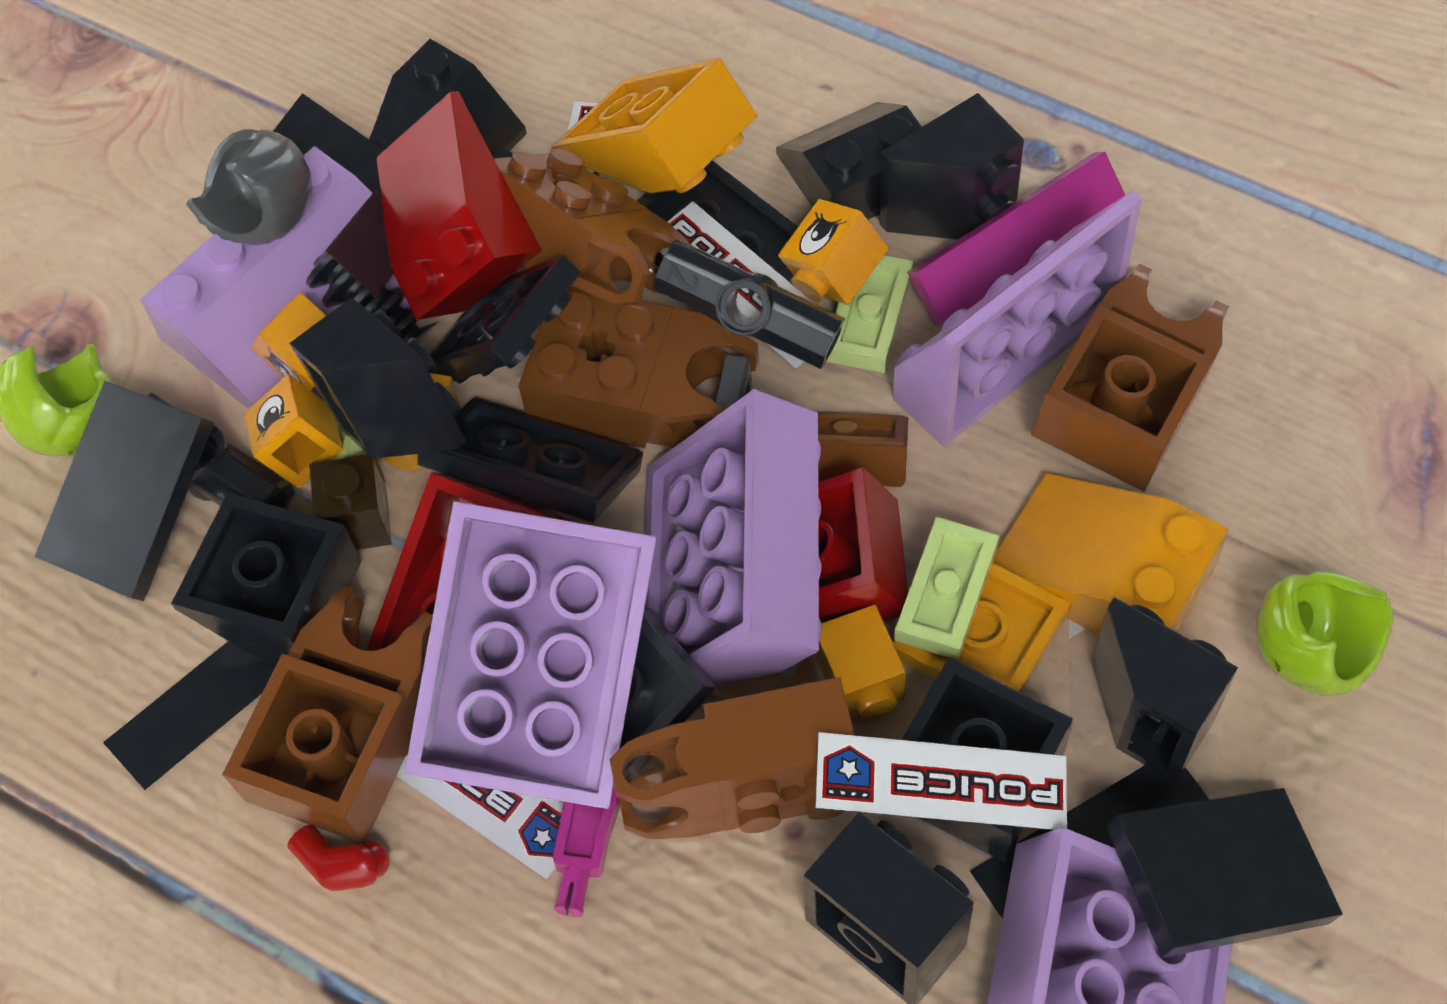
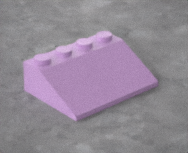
M315 146L303 156L312 176L311 201L301 221L285 237L268 244L250 245L223 240L214 234L140 299L159 338L248 409L282 379L278 373L250 349L257 335L299 292L305 295L326 316L340 306L326 308L322 304V298L328 290L329 284L312 289L306 284V280L314 268V261L325 252L372 194L355 175ZM394 275L385 285L388 289L399 286ZM404 297L400 305L403 308L410 307L406 298ZM315 388L312 392L323 399L317 388Z
M1132 191L1074 227L1056 242L1053 240L1045 242L1034 252L1027 265L1012 276L1005 274L998 278L988 289L985 297L969 310L963 308L953 313L943 324L940 332L924 345L915 344L909 347L900 356L894 367L893 400L945 447L1073 345L1107 291L1126 278L1142 198Z
M756 389L751 390L647 467L644 535L655 536L657 540L645 604L715 686L779 674L819 651V639L822 630L819 619L821 561L818 554V520L821 514V503L818 498V462L821 455V446L818 441V412Z
M453 502L404 774L609 809L614 785L609 759L620 749L657 537Z
M1061 827L1016 844L987 1004H1224L1232 944L1161 958L1116 849Z

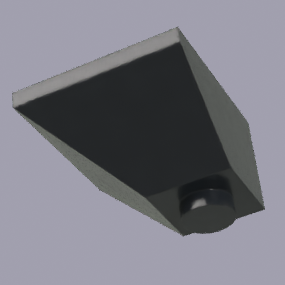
M430 38L392 75L369 140L385 150L449 92L456 91L462 97L492 155L496 148L511 151L527 134L526 126L473 63Z

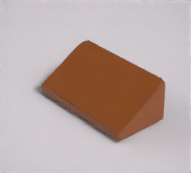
M818 412V441L821 446V455L818 462V482L864 467L883 486H903L906 481L909 417L901 415Z

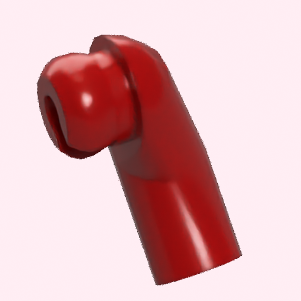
M312 824L300 828L293 834L287 844L288 849L323 888L330 891L364 888L372 885L377 877H381L387 872L390 864L389 854L379 842L367 841L363 844L355 843L333 847Z

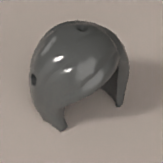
M243 129L232 133L220 143L209 163L202 195L189 199L186 205L197 217L200 224L205 225L211 234H216L223 240L250 245L268 244L285 237L297 226L306 213L311 201L313 188L311 171L300 149L292 140L270 130Z

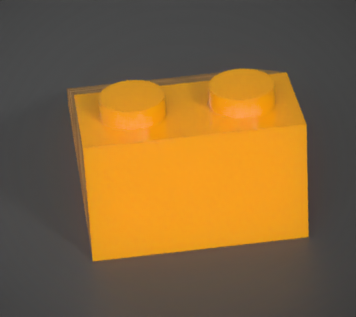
M715 58L625 78L556 141L551 148L572 152L583 159V167L645 192L657 193L675 190L677 193H684L695 187L705 178L707 173L704 168L715 157L729 153L743 141L744 136L741 132L758 115L722 60Z
M1045 473L998 548L993 563L1071 602L1070 613L1067 619L1100 635L1107 607L1114 597L1130 606L1141 605L1152 610L1164 621L1165 626L1178 633L1218 563L1229 528L1167 498Z

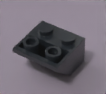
M351 297L289 343L341 430L372 459L456 450L467 442L454 419L461 413L459 406L450 393L440 383H435L430 373L437 369L431 355L414 337L405 342L395 324L383 311L378 310L372 314Z
M1116 597L1113 598L1107 607L1092 659L1093 670L1116 749L1176 783L1214 723L1238 667L1228 662L1224 654L1212 644L1198 639L1189 640L1165 626L1164 621L1152 610L1141 605L1130 606Z

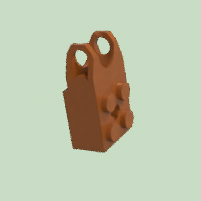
M552 149L550 153L536 155L516 152L512 154V157L494 159L542 249L524 267L528 269L564 255L581 272L572 285L613 304L641 301L643 287L652 292L660 293L653 289L656 281L655 276L658 272V269L655 267L657 254L664 248L670 249L673 241L676 239L686 243L688 241L670 223L627 195L628 189L623 184L610 178L598 177L583 167L584 161L582 158L562 149ZM613 281L631 282V285L624 292L619 290Z
M1139 264L1131 275L1110 288L1101 303L1097 305L1047 390L1031 435L1145 492L1205 382L1222 346L1223 319L1229 306L1216 300L1213 306L1205 309L1200 316L1191 320L1176 321L1166 318L1155 311L1148 301L1146 290L1149 283L1148 277L1152 269Z
M570 286L567 291L572 295V298L568 305L550 322L545 323L542 321L535 338L536 343L530 352L518 386L526 414L621 444L646 448L647 443L674 448L706 424L700 420L711 421L726 410L709 397L695 391V388L703 381L713 377H721L726 354L731 355L721 348H730L741 353L743 357H748L751 372L756 371L759 361L758 343L745 335L741 336L729 332L722 324L704 313L642 300L633 303L613 304Z
M343 585L331 597L327 605L300 630L289 654L282 653L222 775L248 803L307 824H312L320 829L363 844L367 841L409 750L433 615L424 612L411 626L402 632L397 641L384 649L376 651L360 650L357 648L360 637L359 624L364 602L356 595L357 589Z
M841 677L703 704L705 718L669 725L628 741L609 759L616 796L620 801L624 827L628 832L647 839L695 837L738 828L744 833H760L777 827L782 819L808 814L810 819L822 820L836 817L845 812L843 810L816 808L818 732L854 735ZM641 755H650L663 763L659 767L642 772L630 783L625 780V768L633 758ZM633 803L648 808L671 807L668 814L656 822L640 820L632 811Z

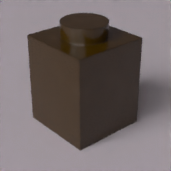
M367 454L309 464L314 517L343 524L356 550L392 545L387 490L375 459H372Z

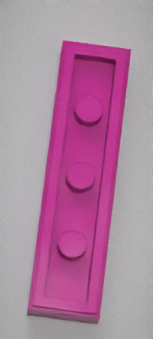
M1106 152L1092 153L908 271L907 273L933 324L943 325L956 311L963 308L968 310L985 297L988 289L998 278L1005 274L1012 276L1027 265L1034 252L1042 244L1049 240L1056 242L1077 225L1124 197L1125 193Z

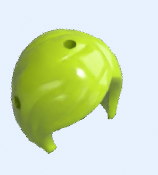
M94 343L87 344L84 350L69 361L37 373L35 352L32 346L24 351L9 355L8 359L0 364V420L18 444L29 451L44 456L75 455L104 380L112 383L100 365Z
M1333 572L1289 575L1272 586L1262 603L1257 620L1259 650L1267 665L1277 675L1302 690L1324 696H1336L1352 692L1370 678L1371 673L1376 670L1383 658L1388 638L1392 632L1391 626L1394 622L1392 614L1394 610L1391 607V601L1387 598L1386 592L1356 579Z

